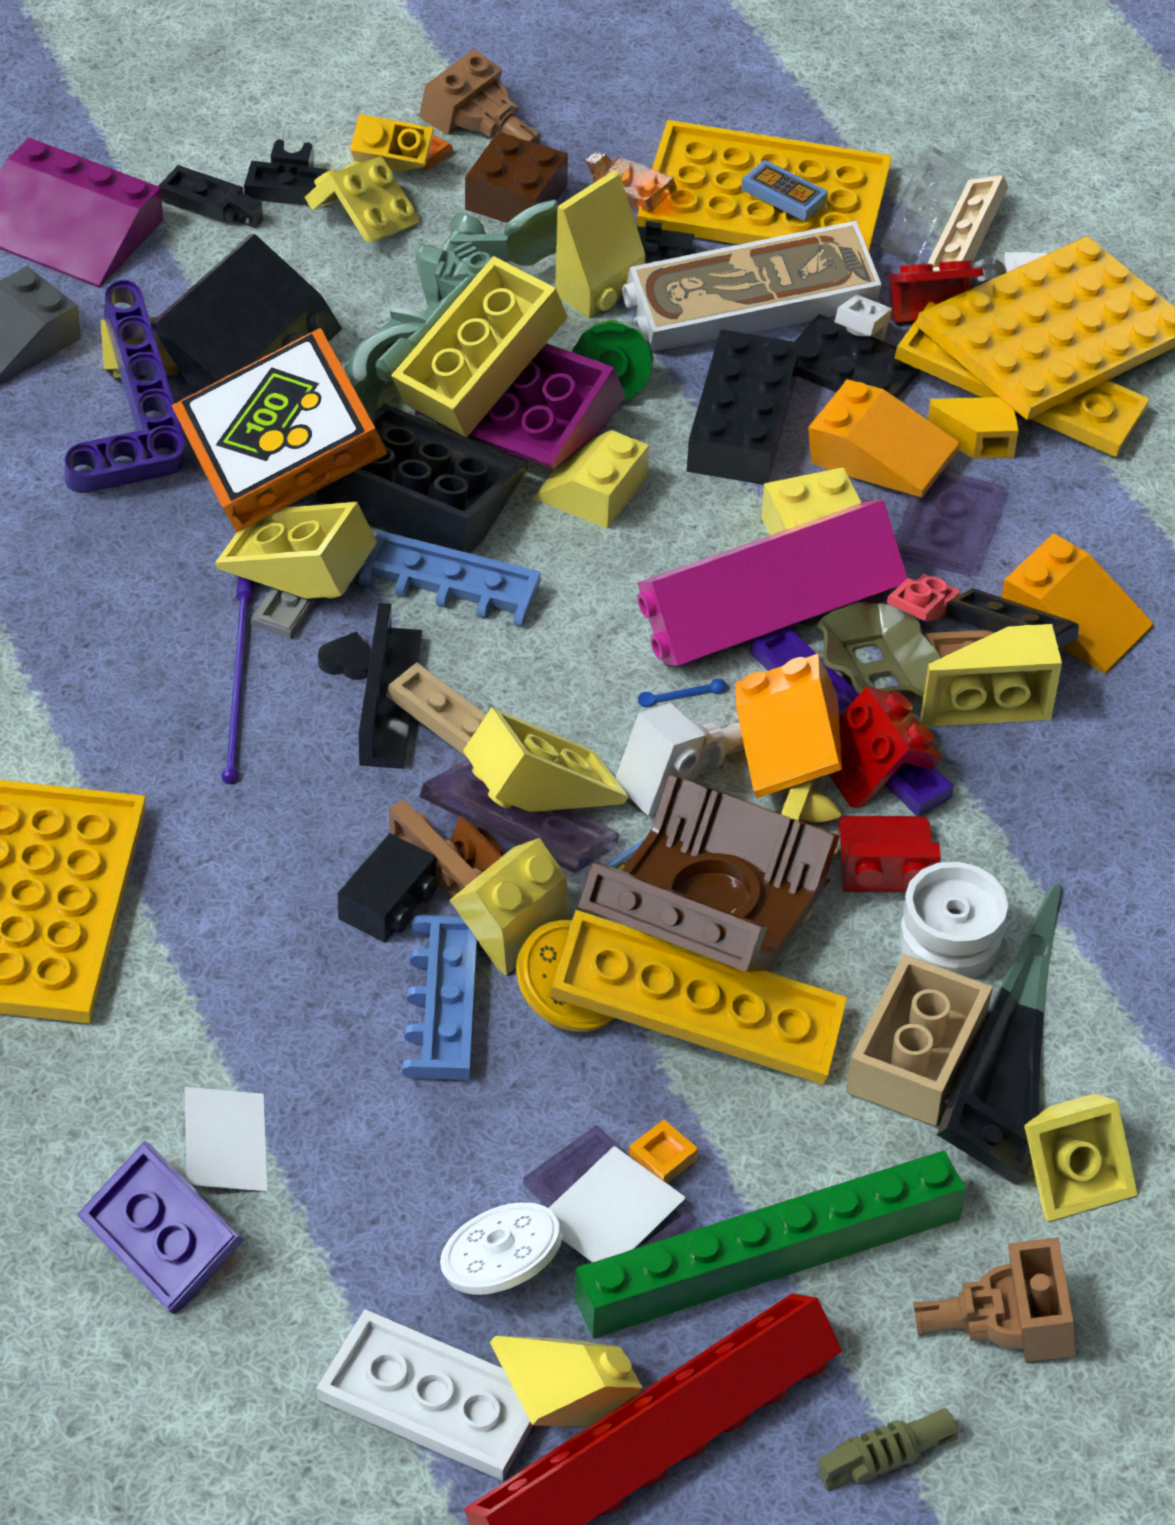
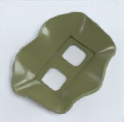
M860 602L830 612L818 624V628L824 635V665L848 675L859 694L866 686L874 688L870 679L893 676L899 685L884 687L879 690L889 693L896 691L903 696H924L928 664L940 659L941 656L924 636L922 625L915 616L888 604ZM876 646L884 659L862 663L858 661L853 651L864 647Z

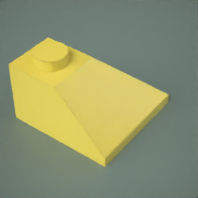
M1095 1093L1052 1105L1024 1125L1041 1206L1048 1222L1138 1196L1118 1101Z
M495 1336L490 1341L531 1424L535 1426L589 1427L635 1397L643 1388L632 1369L631 1361L619 1346L574 1339Z

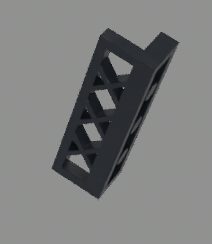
M378 603L358 733L359 766L404 769L412 715L389 699L386 694L390 683L415 663H419L422 630L392 628V604Z

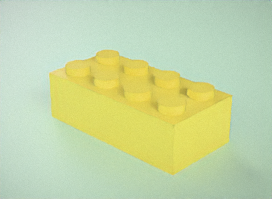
M493 256L391 375L404 403L467 438L568 318L556 288Z

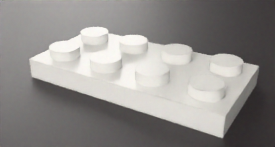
M364 1309L316 1388L317 1400L503 1481L534 1426L531 1424L503 1368Z

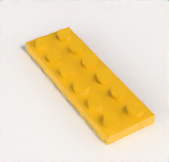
M930 301L924 310L937 304ZM917 320L897 346L895 359L980 397H999L916 326ZM1108 380L1030 419L1117 457L1146 411L1150 398Z
M578 910L575 911L549 994L551 998L824 1085L828 1077L847 1001L845 996L765 970L744 972L631 927Z

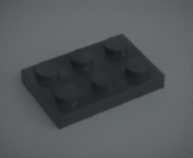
M818 314L795 340V342L800 343L797 376L836 393L848 379L884 389L898 398L921 371L895 359L896 346L872 336L854 335L847 331L846 326L834 322L835 320Z

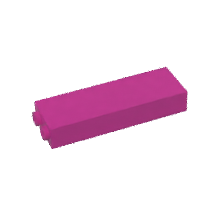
M876 500L857 504L639 581L637 584L640 593L637 595V601L641 613L645 618L649 619L653 631L650 642L655 656L659 660L662 659L665 665L678 666L897 587L907 579V575L884 500Z

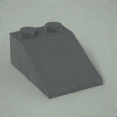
M25 266L0 280L1 385L81 339L78 305L29 266Z

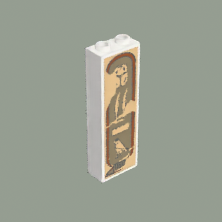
M857 221L629 267L627 284L623 285L622 292L626 307L633 308L635 313L634 327L641 330L650 342L652 352L717 340L720 329L749 334L813 321L818 314L825 317L836 316L838 307L856 294L877 302L882 284Z

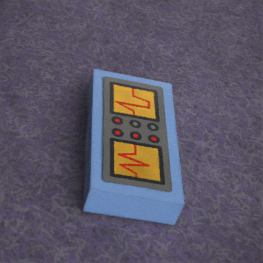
M766 160L761 162L742 179L741 190L803 221H806L827 202L828 191Z

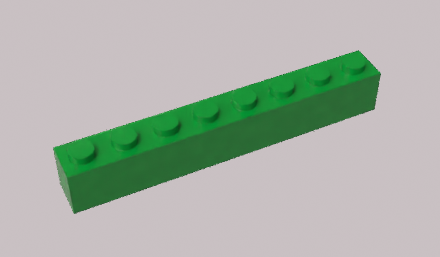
M943 1150L576 1267L574 1299L594 1339L960 1220L966 1188L946 1151Z

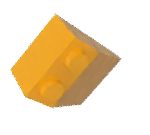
M848 379L808 427L811 463L828 470L843 467L849 477L921 498L960 449L959 441L884 389Z
M1054 533L1004 579L1001 598L1079 624L1078 638L1061 649L1104 674L1154 626V623L1088 552Z
M819 654L806 658H794L783 666L766 672L751 673L743 680L736 682V710L753 791L757 798L842 770L838 694Z

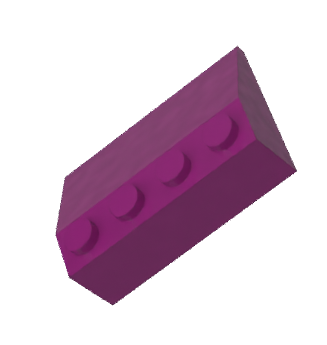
M30 137L6 159L0 170V249L98 288L109 279L163 221L161 187Z
M546 343L467 437L554 469L606 427L625 397V393L614 367ZM417 410L414 413L415 416L423 415L421 412Z

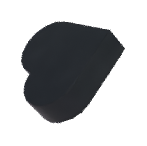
M356 631L322 645L318 650V665L323 672L330 675L344 674L352 680L365 679L368 674L371 651Z

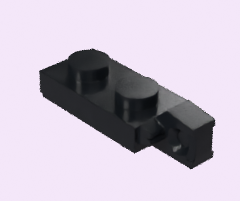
M180 165L176 166L158 185L161 187L162 200L228 223L236 221L256 229L264 220L262 202L252 199L243 193L242 186Z

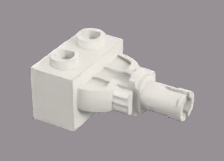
M671 703L640 712L636 718L615 779L628 795V798L648 816L657 813L669 775H677L694 781L700 774L722 765L725 755L745 750L740 724L737 722L722 729H719L713 722L701 725L694 720H689Z

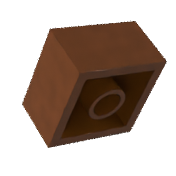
M497 132L465 176V210L508 223L513 217L533 205L545 201L558 200L567 188L568 153Z

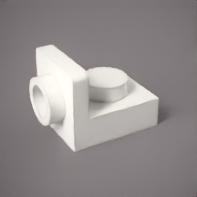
M856 294L838 307L834 322L846 326L847 331L854 335L872 336L883 341L892 308Z

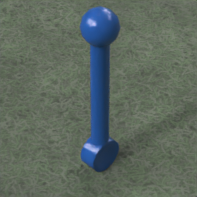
M717 678L708 685L654 695L651 692H643L638 696V703L642 707L649 708L655 703L707 693L720 695L727 690V684L723 679Z

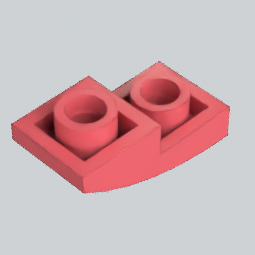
M923 573L916 581L907 578L888 596L887 603L924 621L930 622L946 614L947 602L959 596L961 590L946 584L940 578L930 577Z

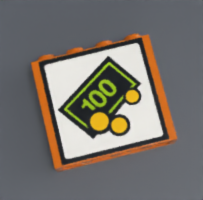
M321 328L171 405L223 510L236 532L388 454L375 426Z

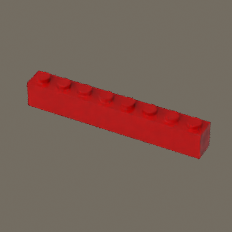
M791 1293L465 1507L463 1510L470 1525H585L598 1515H607L618 1510L625 1504L626 1496L640 1487H649L660 1482L666 1477L668 1468L680 1460H687L700 1455L708 1448V1441L722 1432H731L742 1427L749 1420L748 1415L762 1405H771L782 1400L788 1395V1388L801 1379L817 1376L827 1369V1362L843 1351L817 1297Z

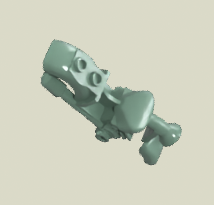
M557 200L545 201L525 209L505 225L504 234H486L482 223L477 218L464 212H458L451 222V234L440 249L426 244H422L418 248L416 253L417 268L428 305L425 313L395 307L390 311L392 319L378 332L360 343L351 357L344 363V371L369 416L377 410L378 399L383 390L394 383L391 377L394 371L493 256L504 262L512 261L521 266H533L543 258L556 253Z

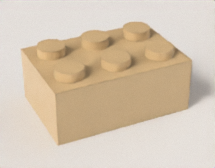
M903 954L851 1056L846 1092L936 1126L946 1106L944 1100L988 1014L993 986Z

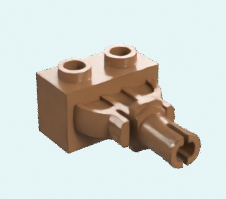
M472 49L425 85L419 117L447 135L460 126L468 130L482 131L490 138L494 137L497 132L512 135L536 144L539 143L541 134L516 117L519 107L509 100L508 92L500 82L503 69L476 49Z
M1058 1237L1009 1243L1010 1264H1004L990 1270L980 1281L962 1283L963 1292L958 1293L959 1297L937 1301L913 1302L918 1335L963 1328L964 1333L969 1332L970 1341L988 1339L996 1345L1005 1348L1023 1349L1025 1362L1076 1356L1074 1321Z

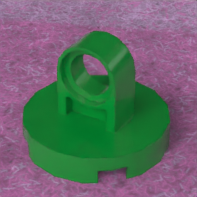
M607 320L595 323L582 333L573 348V353L614 367L625 393L622 401L631 399L642 390L652 374L654 357L650 342L641 330L628 322Z

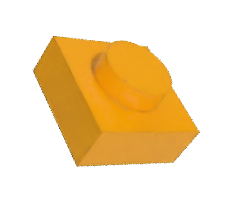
M663 1119L629 1146L628 1156L668 1184L698 1160L699 1148Z

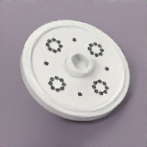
M512 1203L490 1209L465 1223L448 1240L441 1254L440 1265L442 1272L451 1287L467 1294H491L513 1288L535 1276L553 1259L561 1245L562 1229L555 1214L547 1207L539 1204Z

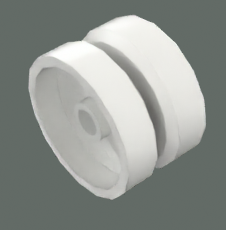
M958 861L942 862L922 869L909 882L905 895L903 918L899 933L902 954L971 979L985 974L997 962L1001 948L1003 929L1009 906L1004 888L993 875L971 864Z

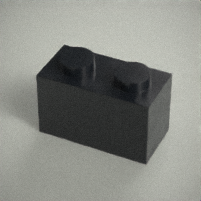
M389 833L337 893L338 919L384 943L395 931L403 932L409 925L413 909L421 900L428 902L436 892L439 879L436 877V856Z

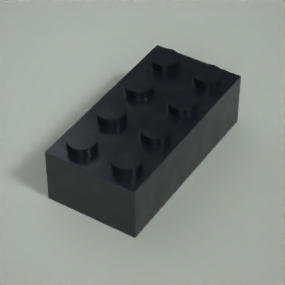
M720 329L689 436L686 472L761 485L769 483L797 378L799 342Z

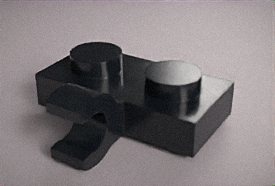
M647 220L645 227L637 226L645 254L646 251L656 253L662 251L661 257L665 259L695 254L697 243L695 234L663 230V223Z

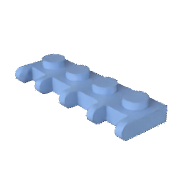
M378 530L375 537L377 544L367 557L362 568L359 585L369 587L373 576L397 582L395 594L405 596L409 586L437 592L436 605L446 607L450 596L478 603V616L487 617L491 606L515 612L514 625L524 626L541 582L540 571Z
M419 915L412 920V930L417 934L430 935L429 949L418 948L410 952V964L414 967L428 968L427 986L410 987L407 992V1001L413 1005H425L424 1024H410L406 1026L404 1038L410 1043H423L422 1059L405 1060L402 1065V1074L408 1078L470 1080L477 939L461 917Z

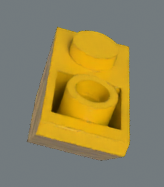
M359 114L350 151L354 160L360 161V163L382 156L387 166L394 172L425 167L434 128Z
M1000 397L930 399L927 420L959 441V450L973 459L1014 458L1019 432L1015 411Z

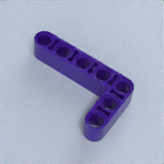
M117 280L107 287L104 301V319L137 431L81 442L67 450L64 467L65 483L69 489L79 493H87L171 475L181 469L184 461L185 438L180 422L171 406L174 404L153 329L150 325L151 322L139 286L129 280ZM127 303L131 305V307L127 309H121L116 307L115 304ZM135 338L140 340L142 343L138 345H130L127 344L125 340ZM138 375H148L153 379L148 382H142L135 377ZM150 411H158L161 412L164 416L160 418H151L148 417L146 413ZM167 447L175 453L164 456L156 450ZM120 456H127L134 461L130 464H121L115 459ZM78 465H87L93 470L88 473H80L74 468Z

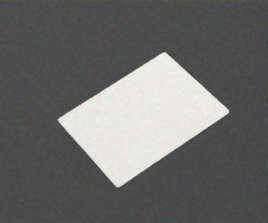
M185 1087L186 1180L193 1186L267 1191L264 1094Z
M612 1147L548 1209L555 1214L562 1229V1240L588 1260L595 1262L633 1250L685 1199V1196L617 1147Z

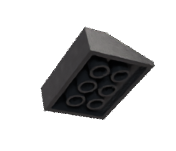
M255 233L246 237L150 324L193 393L212 385L319 328L322 329L328 342L342 330L323 296Z
M384 403L369 417L388 454L317 490L316 500L325 504L358 502L366 521L374 526L383 527L407 538L471 553L486 537L528 470L529 462L471 438H466L461 434Z

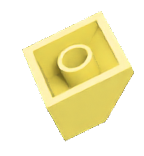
M613 430L596 436L557 466L534 495V499L608 529L647 478L649 445Z
M540 838L513 847L449 900L496 968L504 975L509 974L516 968L518 953L531 933L544 924L559 920H570L566 875Z

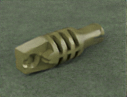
M942 1408L926 1417L907 1424L904 1421H892L887 1424V1427L882 1425L875 1428L874 1432L870 1430L861 1434V1437H852L837 1445L836 1450L820 1457L818 1461L819 1478L827 1491L840 1488L852 1482H856L857 1485L875 1480L876 1476L880 1478L887 1475L890 1470L894 1472L901 1469L902 1465L907 1467L914 1464L915 1460L919 1457V1453L958 1439L956 1435L958 1434L957 1425L952 1414L946 1408Z

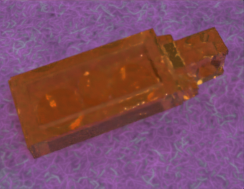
M595 152L585 160L594 183L614 170L618 172L621 176L629 204L647 212H651L678 189L673 177L625 158L617 157L612 161L606 154Z

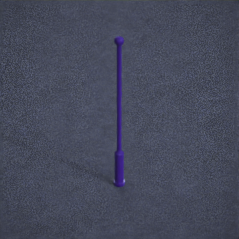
M240 576L237 579L236 598L240 601L227 767L221 774L223 782L227 784H234L239 779V772L236 769L248 604L253 600L255 581Z

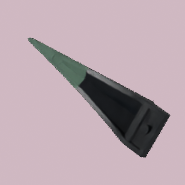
M1059 883L1053 885L1045 896L944 1100L947 1106L937 1132V1136L1016 1185L1028 1178L1032 1165L1024 1125L1039 1115L1043 1017L1050 955L1061 891Z

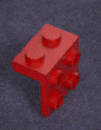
M972 260L939 262V270L933 271V263L900 265V273L888 274L892 321H916L919 312H922L930 301L939 304L970 290V277L984 276L983 268H973Z
M866 686L839 717L842 770L831 773L829 776L850 807H864L903 763L932 770L943 758L933 744L935 740L933 734L917 721L911 712L913 710L912 704L899 692L893 691L889 693Z
M843 816L839 820L843 892H907L909 882L922 869L940 863V844L932 843L930 822L923 816Z

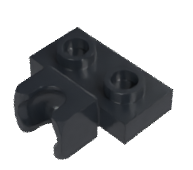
M278 139L274 142L270 155L271 163L251 161L244 183V193L255 199L308 204L305 196L316 187L314 181L328 171L327 169L313 167L314 149L311 143L306 142L300 151L290 153L284 150V141Z

